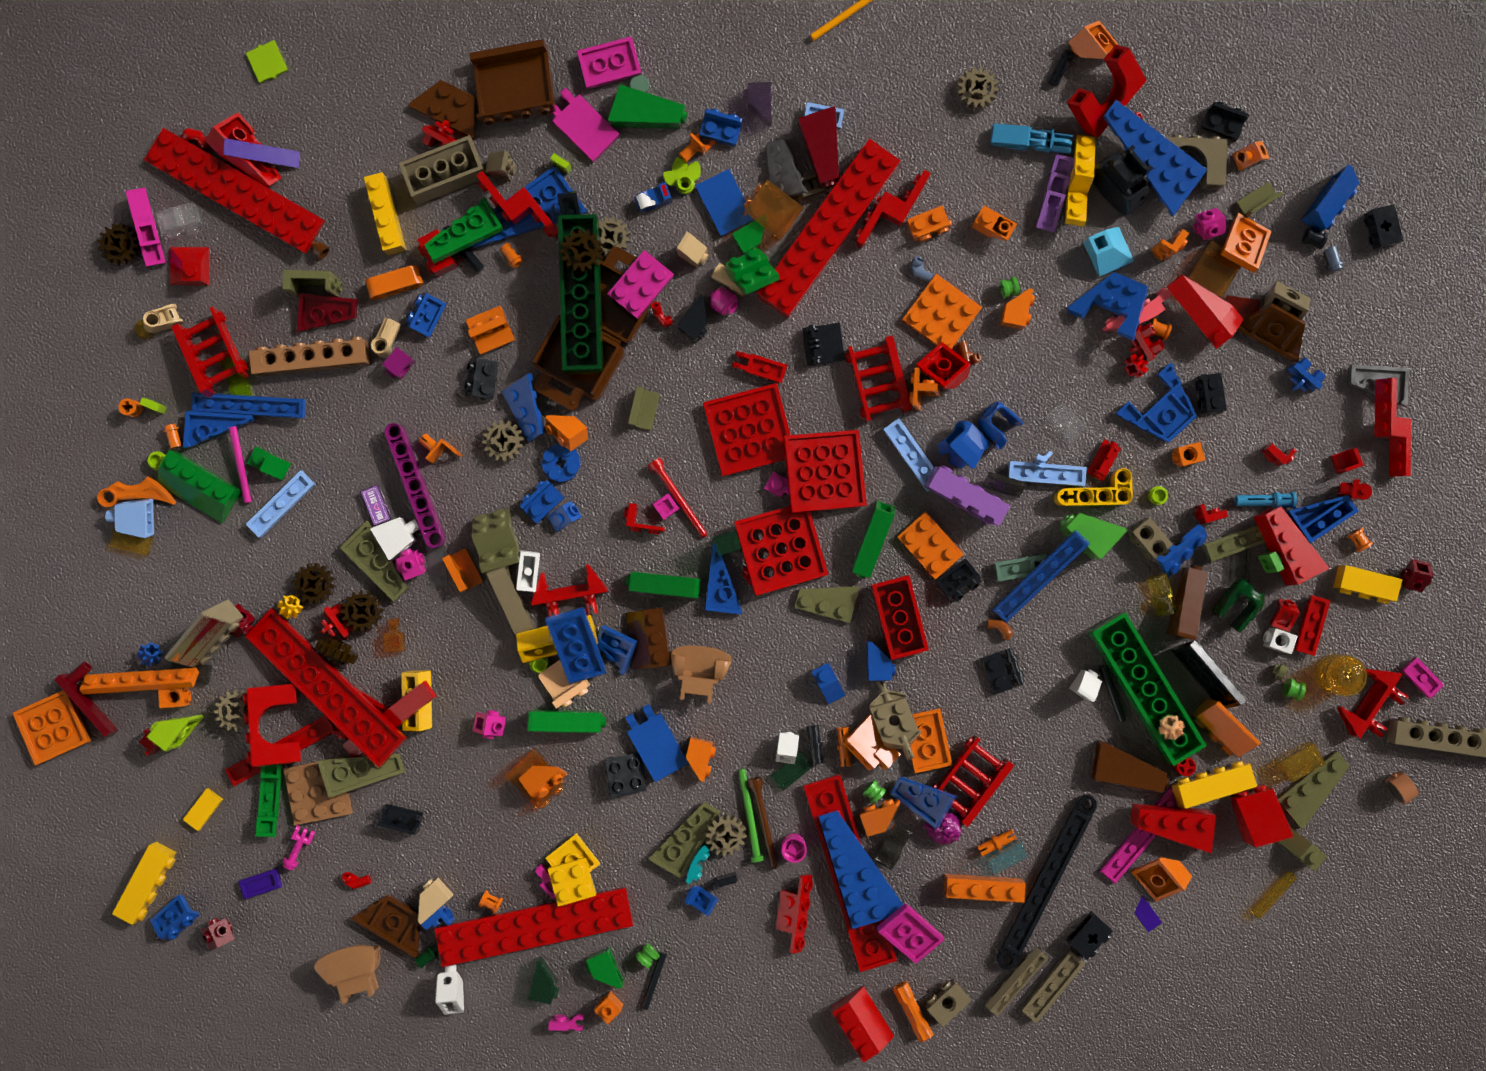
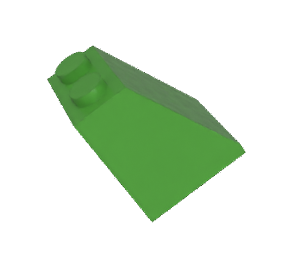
M1081 513L1066 515L1061 520V526L1058 528L1067 537L1077 530L1089 541L1090 545L1083 552L1092 560L1102 559L1127 532L1123 527Z

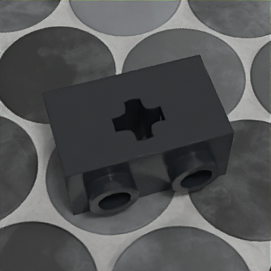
M1395 204L1375 208L1364 214V223L1368 227L1369 243L1373 251L1395 246L1404 241Z
M1091 911L1066 940L1088 960L1089 957L1092 958L1097 954L1098 947L1102 943H1106L1111 938L1113 930ZM1091 934V935H1093L1094 937H1093L1092 939H1090V938L1088 937V935Z

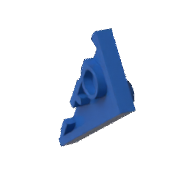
M186 411L183 448L193 447L229 432L228 427L236 426L239 428L255 421V416Z
M713 544L705 610L742 614V609L718 544Z

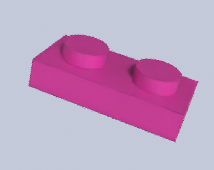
M1413 657L1400 670L1427 698L1431 699L1444 686L1417 657Z

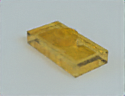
M114 528L109 547L149 555L153 537L142 538L119 533Z

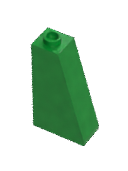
M620 84L608 122L612 127L680 129L682 123H686L688 113L683 104Z
M876 501L852 567V572L857 577L863 579L871 577L895 515L894 506Z
M631 572V575H627L626 587H629V591L699 598L701 579Z
M539 708L529 711L528 731L601 732L602 728H606V716H603V711Z

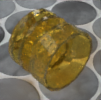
M1339 654L1325 655L1319 659L1313 673L1314 680L1321 690L1341 696L1357 694L1363 689L1367 679L1366 668L1360 660L1352 656Z

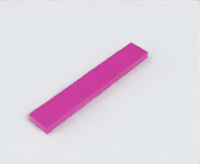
M1172 785L1155 805L1178 807ZM1135 827L1099 871L1116 884L1157 835Z

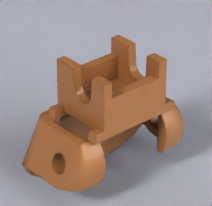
M687 645L674 649L670 656L674 675H678V679L682 680L680 699L684 700L686 693L707 695V702L711 703L713 686L719 680L724 679L732 662L731 656L722 650L705 646Z
M355 945L342 948L321 957L315 963L314 969L327 985L337 986L342 1004H346L348 998L352 997L353 994L366 990L370 997L375 993L374 990L379 988L374 971L380 965L381 947L380 945Z

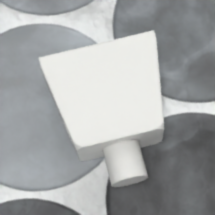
M399 517L371 528V531L388 560L394 561L400 556V552L410 548L417 541L413 533L419 530L420 527L416 518L406 523L404 518Z
M456 964L445 966V973H439L437 976L436 1004L444 1015L464 1013L463 979L456 972Z

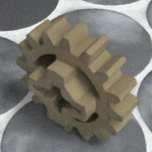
M972 67L971 73L966 70L964 76L960 77L959 81L961 83L957 84V88L961 90L958 91L957 96H962L960 102L966 101L967 108L973 105V110L977 106H980L982 110L985 104L990 106L991 100L994 101L997 96L995 94L999 91V88H996L998 81H993L995 74L989 75V69L983 72L982 67L978 71ZM966 82L968 83L967 86L969 87L967 92L965 89ZM988 85H989V87H990V93H989V95H988V91H987V89H986ZM981 86H982L981 90H980V89H977V90L975 89V90H974V87L978 88V87H981Z
M604 216L603 222L599 219V231L601 230L602 232L600 237L602 244L600 247L603 248V252L600 255L605 253V258L611 250L606 249V246L627 250L628 246L626 243L631 242L627 238V236H630V231H625L628 228L627 224L621 225L622 219L616 222L614 216L611 217V220ZM608 225H612V226H616V227H615V228H610V227H607V226H608ZM606 232L613 236L614 243L609 238L607 239ZM623 234L622 242L619 244L618 238Z
M500 420V425L493 422V428L487 427L489 433H483V436L487 438V440L482 441L483 444L487 445L484 450L486 452L491 451L489 454L491 458L496 455L497 461L501 457L504 462H507L508 457L514 460V454L520 455L518 449L524 448L520 444V442L525 441V438L520 437L523 432L521 430L516 431L518 428L516 424L511 427V421H507L505 424L503 420ZM507 429H510L515 436H509ZM498 430L497 435L495 437H492L493 434ZM503 437L508 439L507 442H504V445L499 443L500 440H503ZM515 444L514 448L509 452V448ZM492 446H498L500 453L496 452Z
M234 690L233 695L227 691V697L220 696L219 698L222 702L215 703L219 707V710L214 711V713L219 714V717L215 720L222 721L221 727L227 725V731H230L232 727H234L235 732H238L239 727L246 730L245 707L247 705H244L243 698L245 691L238 694V691ZM232 698H242L238 703L230 701ZM229 705L234 706L236 708L240 706L241 708L239 709V711L241 712L240 714H242L243 717L237 714L232 715L233 710ZM224 706L227 707V715L225 717L223 716ZM233 719H240L243 721L239 724L230 723Z
M725 813L723 818L718 814L717 820L711 818L712 825H706L709 831L704 832V835L708 837L705 839V842L709 844V849L711 851L714 850L716 855L720 851L723 856H726L727 852L733 855L734 849L740 851L739 844H745L742 838L747 837L743 832L746 828L742 825L743 822L737 819L734 814L729 817L728 813ZM731 824L736 826L737 830L732 829ZM714 839H716V841H719L720 845L716 844L714 842Z

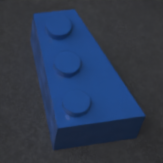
M1345 495L1285 512L1309 543H1312L1359 510L1350 497Z

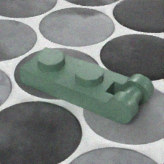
M1047 554L995 562L997 582L1026 577L1035 569L1034 562L1039 561L1040 564L1047 557Z

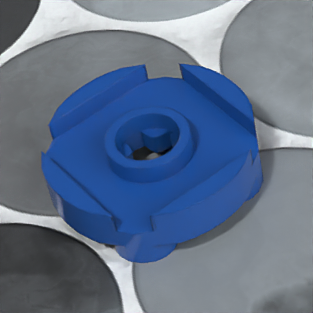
M555 444L544 452L542 467L545 474L552 480L567 482L577 475L581 466V459L575 449L569 451L565 446L562 447L560 444ZM559 458L567 461L564 464V468L556 465Z

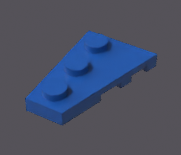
M532 373L525 375L502 391L527 442H531L545 433L541 412L537 409L535 398H537L536 390L533 391Z
M1198 524L1182 537L1178 546L1172 545L1165 557L1160 555L1156 559L1165 576L1169 578L1172 574H1176L1181 564L1191 558L1194 550L1204 544L1207 538L1204 527Z
M904 777L898 778L890 792L892 796L900 800L901 803L935 829L940 826L957 797Z

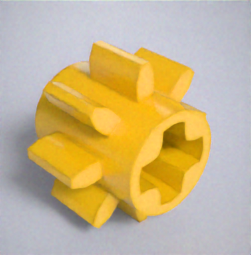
M284 595L277 605L280 608L279 614L286 619L297 618L298 613H301L303 606L299 605L301 599L294 595L287 597Z

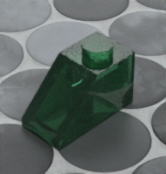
M540 956L536 962L528 1000L551 1005L553 999H557L560 987H556L557 978L545 959Z

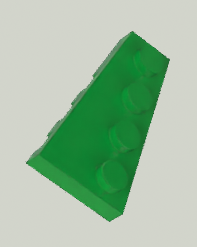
M486 197L482 198L478 205L472 206L467 210L463 217L453 221L449 228L442 230L425 244V248L434 264L503 231V227Z

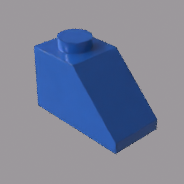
M866 641L867 680H892V676H895V664H892V661L873 642Z
M828 661L811 670L828 704L845 696Z

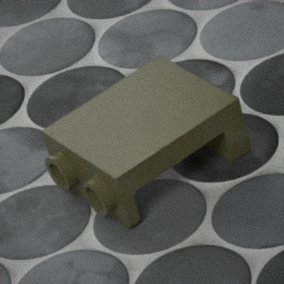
M283 270V290L294 297H299V293L302 294V286H325V290L334 297H340V292L343 290L340 278L330 271Z

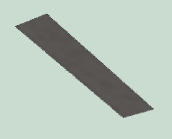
M427 517L425 525L430 527L433 520L431 517ZM437 534L433 535L431 538V542L434 545L438 544L439 542V536ZM426 545L430 588L448 587L446 565L442 559L445 557L444 546L441 548H431Z

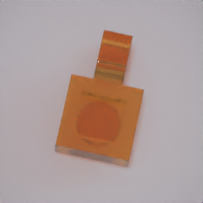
M399 618L388 619L389 632L383 633L384 652L405 651L404 632H399Z

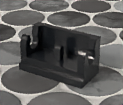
M386 804L382 808L381 812L383 814L378 820L377 826L413 835L420 831L424 812Z

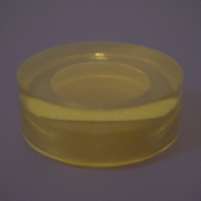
M143 319L135 324L134 330L137 336L143 339H150L155 335V333H150L144 329ZM147 321L148 324L155 325L153 322Z

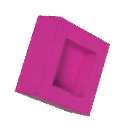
M669 493L653 504L663 520L679 510Z

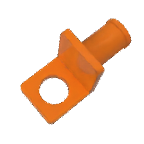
M700 132L696 136L690 133V143L679 152V156L687 163L698 151L704 155L716 142L710 141L709 144L704 145L700 141Z
M1262 141L1254 142L1232 154L1240 171L1261 160L1269 159Z
M425 433L422 435L425 440L419 439V443L430 451L425 459L431 463H434L447 447L456 455L463 456L442 438L437 443Z

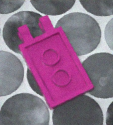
M564 88L560 94L569 105L561 111L555 104L556 112H551L556 117L553 123L594 163L620 137V134L580 94L575 98L567 88Z

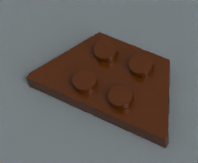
M440 80L409 103L408 106L411 109L441 124L444 120L450 122L449 128L466 136L470 135L475 140V96Z
M1272 303L1243 318L1244 320L1237 329L1238 331L1296 363L1299 361L1305 321Z
M388 894L352 918L353 921L414 958L417 957L421 925L418 922L419 912Z

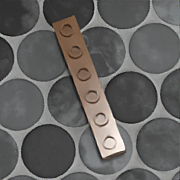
M351 337L350 341L332 339L331 343L313 341L312 345L294 343L293 347H286V345H275L274 349L256 347L255 351H249L251 374L258 377L371 365L369 342L362 339V337ZM351 348V354L345 357V350ZM332 350V356L327 359L326 352ZM313 352V358L308 361L307 354ZM294 354V360L289 363L288 356ZM275 356V362L270 365V357Z

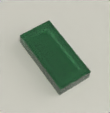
M800 751L797 753L795 764L785 763L771 777L784 791L810 770L813 765Z

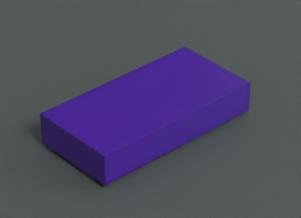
M277 868L238 881L244 899L283 886Z

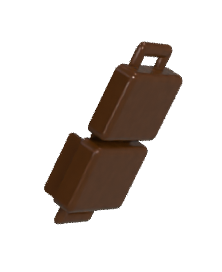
M613 247L605 261L600 260L603 372L565 374L562 371L561 315H558L532 360L533 366L542 372L535 383V390L570 410H575L578 407L583 396L593 401L601 399L625 356L624 349L620 346V343L630 344L633 342L651 310L652 303L637 320L607 294L624 274L614 268L617 261L619 260L631 266L637 257L619 247ZM553 378L573 389L572 394L568 396L548 385L550 380Z

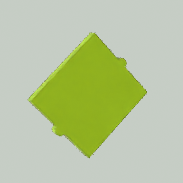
M275 40L264 45H258L257 48L246 53L260 84L272 78L276 79V76L289 71Z

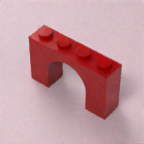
M1115 45L1104 58L1113 77L1111 93L1104 103L1099 105L1093 92L1080 88L1066 102L1083 132L1087 135L1098 138L1108 127L1103 116L1113 102L1117 100L1126 106L1147 81L1131 49L1128 47Z
M294 684L247 688V693L243 694L244 705H248V712L245 713V724H249V732H246V743L250 744L251 750L247 752L248 763H251L252 767L302 762L300 742L269 743L263 739L259 731L260 719L267 710L277 706L298 704L297 687Z

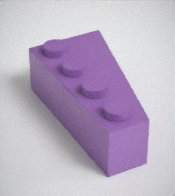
M944 465L942 467H934L923 487L987 525L1000 526L1010 505L1001 501L998 497L988 494L980 486L970 484L969 480L965 477L952 474L950 468Z

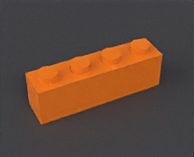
M944 874L943 893L946 898L1025 903L1026 883L1021 878Z

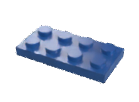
M584 607L546 618L547 627L569 684L606 674V668Z

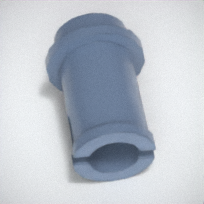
M1337 246L1325 249L1324 251L1330 265L1328 269H1331V272L1343 269L1342 265L1344 262L1340 260Z

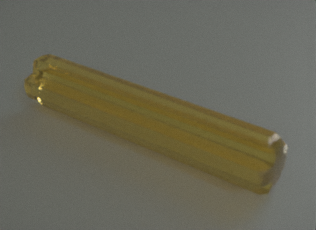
M1287 871L1251 910L1252 914L1256 918L1261 919L1297 880V877L1292 872Z

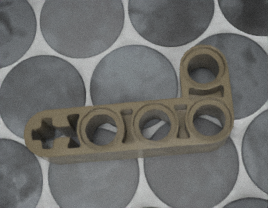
M510 565L487 571L488 579L514 634L535 629L519 591L516 590V584L511 576Z

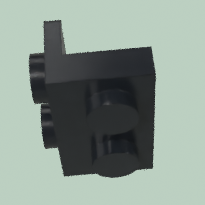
M482 358L470 359L467 364L468 378L464 383L465 396L493 400L498 362Z

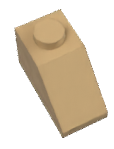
M686 232L677 247L678 256L698 268L700 264L704 265L708 259V250L693 235Z
M439 878L434 882L430 879L423 886L424 891L420 894L418 922L420 925L453 896V893Z

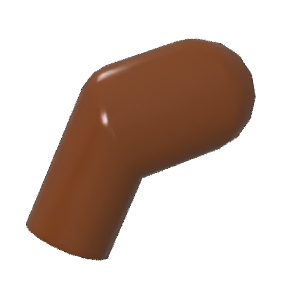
M967 341L957 343L960 356L971 365H977L981 361L980 354L969 351Z
M987 619V629L999 630L1003 640L1008 641L1011 639L1013 630L1005 621Z

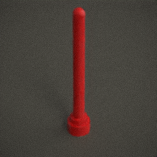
M659 457L647 466L651 472L654 471L655 474L659 475L702 538L706 537V530L664 471V462Z

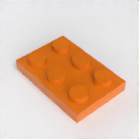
M1238 213L1234 217L1221 255L1255 273L1259 269L1272 231Z
M926 511L897 536L900 542L934 580L964 555Z
M936 708L913 713L917 728L922 731L920 736L911 744V750L915 756L911 759L914 773L952 766L941 709Z

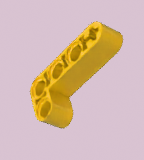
M1121 468L1112 472L1110 487L1064 488L1058 490L1054 494V502L1062 507L1120 506L1128 504L1133 497L1132 474L1130 470ZM1119 472L1125 476L1123 482H1120L1117 478ZM1120 491L1125 494L1123 502L1118 499ZM1081 492L1087 495L1086 502L1080 500L1079 495ZM1100 492H1104L1106 495L1104 502L1100 501L1098 497ZM1061 495H1064V496H1072V495H1073V499L1064 500V499H1061L1060 496H1061Z

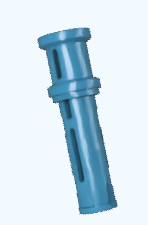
M1274 492L1271 495H1235L1234 504L1235 507L1272 506V508L1290 507L1295 509L1297 495L1295 492H1290V494Z

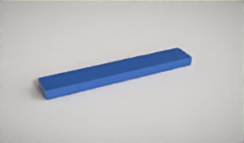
M192 392V411L305 418L306 399L215 394L208 398L201 393Z
M1077 530L1073 531L992 610L1007 623L1086 549L1090 542Z

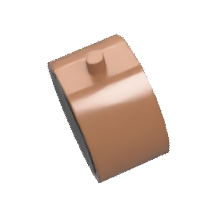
M1402 771L1392 773V776L1385 780L1390 793L1403 805L1407 802L1410 803L1412 799L1419 795L1415 784Z

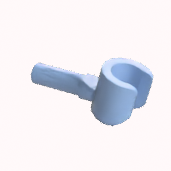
M1049 451L1044 456L1038 454L1034 465L1044 468L1052 452Z

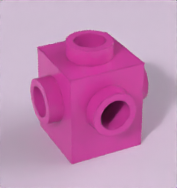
M1218 208L1196 214L1194 231L1203 240L1225 234L1226 217Z
M411 548L400 552V556L396 559V568L399 573H402L404 580L421 575L426 571L424 565L425 558L422 553H419L418 549L411 551Z
M487 710V713L476 712L473 732L482 734L484 738L494 739L495 736H503L506 717L499 715V712L494 710Z

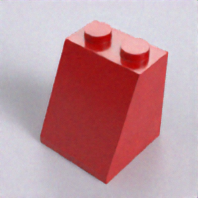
M1262 784L1254 787V790H1244L1230 796L1242 841L1257 848L1293 837V833L1273 788Z

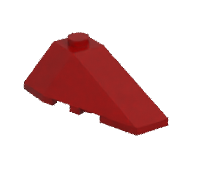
M238 112L213 126L205 141L218 155L266 187L272 186L281 179L273 163L223 155L225 138L262 145L261 142L256 140L254 136L255 131L252 126Z
M1183 274L1166 286L1216 349L1233 337L1244 320L1232 304Z

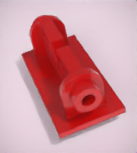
M1104 439L1086 473L1103 482L1121 450L1118 444Z

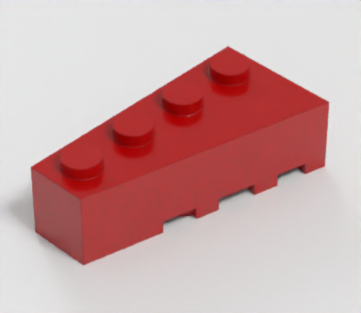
M1132 803L1130 823L1138 829L1212 854L1216 815L1209 810Z

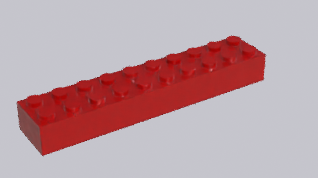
M869 138L776 266L775 270L779 274V280L762 287L757 293V298L789 319L896 171L901 160Z

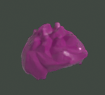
M947 813L940 826L936 829L928 822L922 825L923 829L928 830L927 835H930L935 843L941 845H950L958 841L962 833L961 822L953 813Z

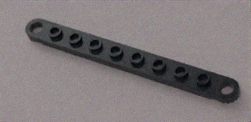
M1088 794L1079 796L1025 899V903H1023L997 954L996 960L1002 969L1010 970L1013 968L1028 943L1097 808V802L1092 796ZM1085 799L1091 801V807L1087 810L1082 808V802ZM1007 954L1011 955V962L1003 964L1001 961L1002 957Z

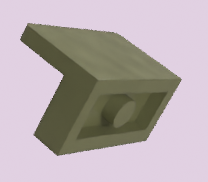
M1267 182L1237 201L1235 206L1242 215L1248 218L1278 199L1284 193L1283 191L1276 193L1271 184Z
M636 387L628 422L629 426L652 430L660 397L659 393L645 390L643 387Z

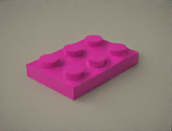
M632 36L577 51L587 90L633 78L636 75H642Z
M644 250L607 294L638 320L674 277V274Z
M906 903L877 926L878 932L915 964L945 940L938 930Z

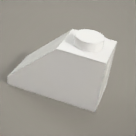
M519 550V562L516 566V590L536 592L540 553Z
M1090 669L1088 671L1081 670L1069 689L1085 700L1094 702L1102 681L1097 678L1099 675Z

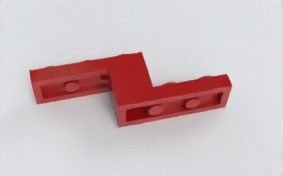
M924 170L921 175L917 174L912 183L915 187L912 191H907L903 199L904 201L886 191L883 196L879 195L874 203L876 206L874 212L870 211L864 220L867 223L864 229L860 228L855 236L857 239L856 245L863 248L881 216L901 227L931 173Z
M483 171L476 175L479 179L477 184L484 193L486 191L490 193L491 197L489 199L495 207H501L503 210L501 214L507 222L511 220L516 225L531 213L537 223L541 221L545 226L543 231L549 238L553 236L556 241L558 240L557 227L525 187L508 200H505Z
M1397 378L1376 379L1374 437L1389 439V477L1411 476V419L1396 417Z

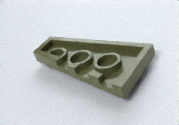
M366 521L340 549L393 602H396L409 587L398 572L394 562L388 560L371 531L372 525L369 521Z
M1333 751L1277 797L1283 809L1302 830L1350 767L1338 751Z
M400 753L392 754L382 767H377L367 756L317 760L329 798L405 772Z
M704 801L648 860L682 879L706 838L704 832L709 831L706 825H712L711 818L716 820L717 815L721 811Z

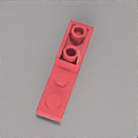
M1163 287L1155 293V299L1151 301L1148 298L1145 301L1139 324L1151 320L1166 310L1161 303L1172 296L1168 289ZM1113 315L1105 321L1106 326L1102 330L1104 332L1117 331L1126 318L1120 315L1116 318Z

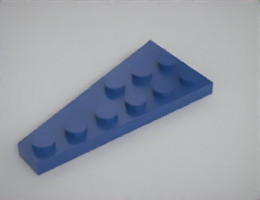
M554 165L525 186L526 190L553 224L558 223V215H561L557 194L573 191ZM578 199L581 215L588 214V211ZM498 206L493 211L502 225L503 231L472 245V247L475 249L545 226L541 221L537 223L531 213L514 225L511 220L509 222L505 220L501 214L503 210Z
M835 810L818 815L852 928L855 929L887 919L903 903L839 812Z

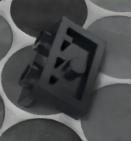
M1213 102L1207 109L1201 129L1237 141L1245 121L1249 118V114L1245 113L1243 109L1228 107L1223 102Z
M1202 374L1197 376L1195 388L1196 391H1199L1198 408L1202 414L1227 411L1222 374Z
M966 558L935 580L950 603L960 601L964 594L970 590H975L982 582L980 575Z

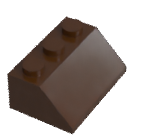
M663 607L625 613L628 636L637 641L632 655L633 670L671 665Z

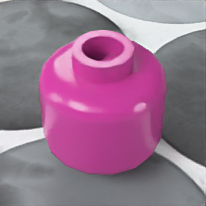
M724 287L713 290L709 296L711 308L724 316L734 313L738 306L736 294Z

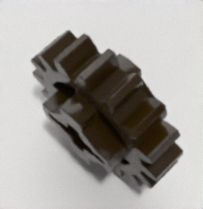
M113 223L111 225L112 229L105 227L106 233L100 232L103 238L97 240L101 244L98 247V250L103 252L101 256L105 259L107 258L106 261L110 263L114 262L117 266H120L121 263L127 265V260L134 262L133 256H139L136 251L141 249L137 244L139 243L138 237H136L137 232L128 225L125 227L122 223H119L118 226Z
M579 229L578 234L571 231V237L565 236L567 242H561V246L565 249L560 250V253L565 255L562 260L563 262L568 261V268L574 266V272H577L580 268L582 273H585V268L592 271V265L599 266L597 259L602 260V256L599 253L603 252V248L598 247L602 243L600 240H596L597 236L595 233L590 236L589 230L584 234ZM589 242L594 245L595 251L589 248ZM584 248L586 252L579 254L578 250ZM569 252L575 254L574 261L570 258Z
M309 563L307 564V569L300 567L301 573H295L298 579L292 581L297 584L293 590L299 591L296 597L303 596L302 602L309 600L310 605H313L315 601L317 604H322V599L328 601L327 595L334 594L331 588H336V585L332 584V581L336 580V578L330 577L332 570L326 571L327 566L323 565L320 567V563H315L314 567ZM312 571H318V572H320L321 574H320V575L318 574L317 576H315L314 573H311V572H312ZM313 580H317V582L315 583L316 587H312V585L314 584ZM314 592L315 595L317 594L318 596L313 597L308 594Z
M360 590L359 595L352 592L353 597L346 596L347 603L341 604L345 608V610L340 611V614L345 615L342 621H348L346 627L353 626L354 632L357 628H360L361 633L364 632V628L371 631V625L377 627L378 623L376 620H382V617L378 615L383 613V609L378 608L382 603L381 601L376 602V595L371 598L369 591L366 595H363L362 590ZM365 599L366 601L358 603L356 600ZM373 605L375 608L374 617L370 614V609ZM349 607H351L354 610V613L351 615V617H349L348 614ZM357 607L360 609L366 608L365 613L367 616L363 614L358 615ZM361 620L367 621L365 624H358L357 622Z
M320 638L315 646L317 650L323 653L322 657L337 664H344V662L355 664L358 658L357 653L350 650L351 645L335 638H330L329 640Z

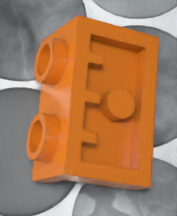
M943 206L911 217L906 221L915 242L919 240L921 242L931 239V235L936 233L938 235L947 233L952 225L951 220L949 221Z

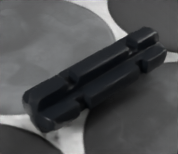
M1064 50L1049 80L1050 85L1057 87L1073 57L1072 51Z

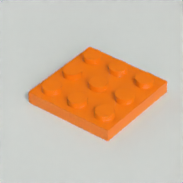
M936 274L902 321L934 345L938 346L943 342L952 349L982 307Z
M64 690L13 712V716L35 766L91 742L76 704Z

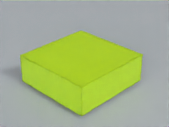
M553 153L550 158L552 164L566 174H569L572 169L570 163Z
M142 398L139 403L160 413H165L167 409L166 406L147 398Z

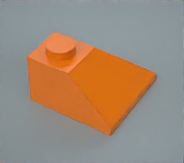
M1100 21L1083 27L1068 42L1074 54L1082 58L1104 59L1112 48L1118 45Z
M1161 857L1131 871L1155 902L1184 891L1192 878V875L1180 861Z

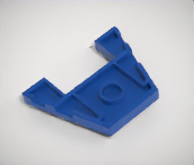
M1113 272L1067 308L1068 313L1083 319L1093 304L1125 317L1126 319L1117 330V333L1126 339L1134 341L1136 329L1140 322V315L1147 297L1148 286Z
M1171 362L1157 374L1170 390L1142 415L1128 401L1115 413L1116 416L1166 443L1175 438L1197 417Z

